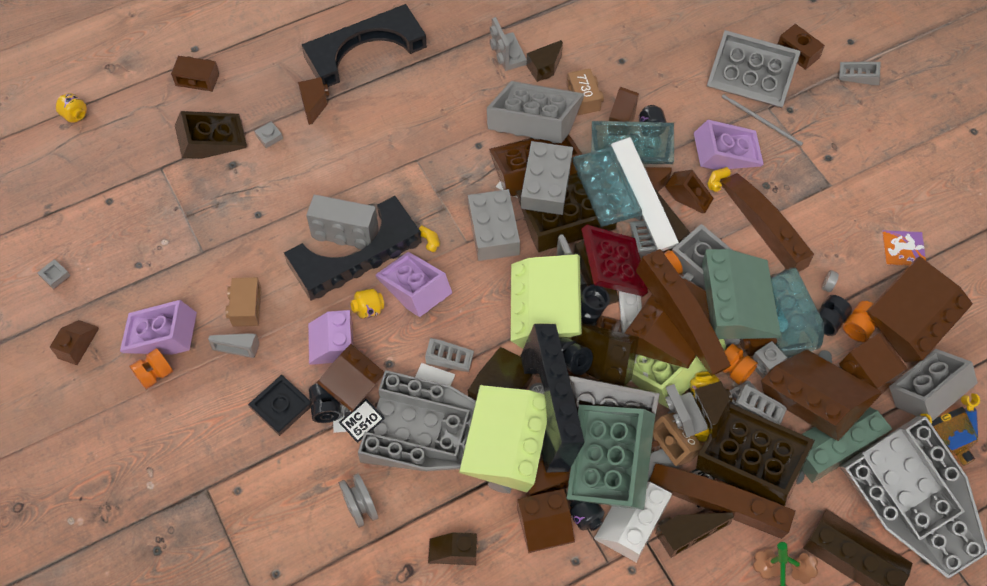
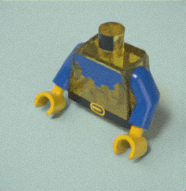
M971 393V402L968 395L961 397V402L967 406L965 409L962 406L937 417L933 421L928 414L920 415L927 417L953 456L956 455L963 466L975 460L969 449L978 442L977 409L974 407L979 405L980 397L974 393Z

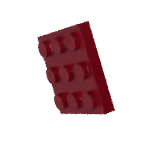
M590 225L582 228L594 285L642 297L649 293L647 286L636 272L641 260L635 238Z

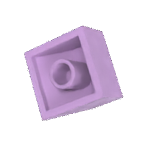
M350 310L326 312L308 324L310 365L333 363L350 344L353 345V323Z

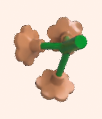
M785 542L778 543V556H775L771 549H766L764 552L758 551L754 556L756 560L753 563L754 570L759 572L763 579H770L780 575V584L778 586H788L786 585V563L788 562L791 563L793 569L792 578L799 580L803 584L809 583L811 578H815L818 575V569L816 568L818 560L806 553H802L798 559H792L788 556V547Z

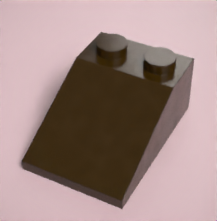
M180 111L175 123V130L182 158L203 159L247 147L239 114Z
M581 323L582 334L571 337V340L589 348L593 353V362L586 374L605 382L620 385L628 384L632 380L639 337Z
M500 347L477 374L468 389V397L476 401L480 385L526 390L535 374H524L521 357Z

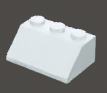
M647 482L644 510L612 506L594 539L637 563L665 511L672 493L651 482Z

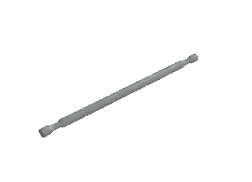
M725 94L722 95L723 99L728 100L736 107L745 111L749 115L758 119L759 121L771 127L780 134L784 135L788 139L795 141L798 145H803V142L798 141L797 139H795V137L786 133L782 129L773 125L769 121L760 117L759 115L742 106L733 99L728 98Z

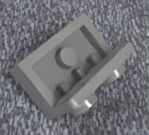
M674 384L667 386L668 396L665 397V401L669 410L674 409L675 414L673 418L678 428L682 427L686 437L707 430L708 426L692 393L689 392L680 396Z

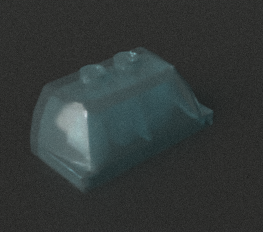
M592 121V163L618 164L611 149V144L629 137L635 146L642 164L674 163V123Z
M788 268L770 275L781 337L777 338L776 346L787 358L793 357L806 349L809 351L820 349L824 338V323L796 268Z

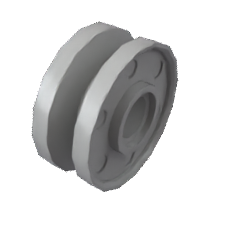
M357 473L353 475L354 487L350 488L345 480L338 483L346 505L358 528L364 526L362 514L367 513L372 521L379 518L372 498L361 476Z

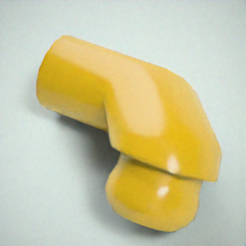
M728 167L714 170L711 173L707 183L709 190L714 192L721 190L722 184L720 179L729 177L731 174Z
M421 225L419 227L421 237L427 239L428 242L426 249L435 252L437 247L440 246L438 234Z

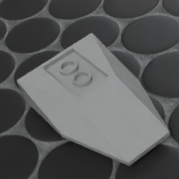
M385 370L379 387L380 399L376 408L385 419L370 433L364 432L358 450L360 463L419 471L460 469L476 401L452 386Z
M926 416L915 417L839 466L883 527L946 578H951L987 555V542L968 477Z

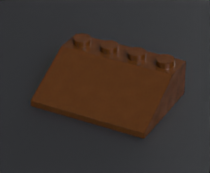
M569 134L562 143L529 138L489 149L503 190L509 189L510 196H517L516 191L523 189L531 141L573 147L569 175L585 171L583 154Z
M917 257L866 312L904 362L923 361L973 303L959 285L922 257Z
M683 279L710 322L706 291ZM652 294L624 334L639 337L636 354L688 369L696 358V354Z
M808 349L779 363L761 380L763 392L766 396L781 403L789 412L837 441L846 434L882 394V391Z

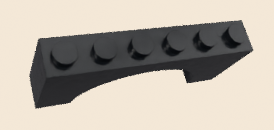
M404 4L302 44L304 58L315 77H321L323 85L327 84L330 87L340 83L339 63L345 54L356 46L372 41H388L402 46L409 54L427 48L425 32L408 6Z
M396 196L377 204L381 226L373 241L362 250L344 257H325L313 253L301 243L284 252L289 268L310 301L323 297L327 292L342 287L353 278L361 277L370 269L378 268L387 260L397 258L401 253L408 249H414L422 243L421 231Z
M534 324L520 356L524 374H539L544 388L547 409L546 438L542 449L546 472H569L585 441L556 324Z

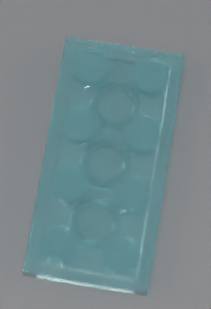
M613 147L573 157V164L601 227L642 216V209Z

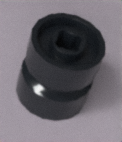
M589 285L581 293L582 323H595L609 305L610 297L603 287Z
M829 295L821 305V308L814 314L811 322L822 334L834 336L852 313V307L844 298L837 295Z
M567 337L560 338L567 370L575 375L586 373L593 362L592 351Z
M318 383L310 386L309 398L312 404V421L316 423H330L340 419V402Z

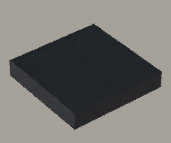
M282 374L248 404L249 408L279 436L308 411L312 405L310 400Z

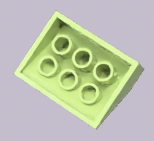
M578 254L533 257L511 264V342L523 349L534 324H556L559 339L582 334L580 256Z
M719 339L725 351L727 349L724 339ZM638 355L636 358L637 363L634 364L632 382L641 389L659 392L658 403L668 408L665 397L668 396L666 387L674 384L681 396L690 388V381L695 377V374L707 371V369L697 356L687 369ZM643 358L647 359L646 363H642ZM643 372H646L648 377L644 376Z
M480 385L459 473L528 492L535 483L547 425L545 395L531 390Z

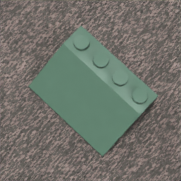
M706 249L702 268L710 324L718 339L780 338L781 333L768 260L730 249Z
M579 405L578 416L585 443L571 466L567 499L644 510L655 414L645 409Z

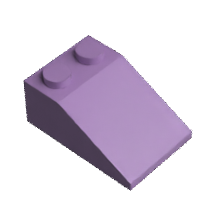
M707 120L694 132L700 167L718 170L724 167L736 169L761 167L764 165L755 130Z
M410 252L405 253L376 274L377 279L402 305L418 317L427 313L431 308L452 294L446 274Z
M181 300L129 313L120 352L148 354L157 348L161 354L172 355L189 351L197 312Z

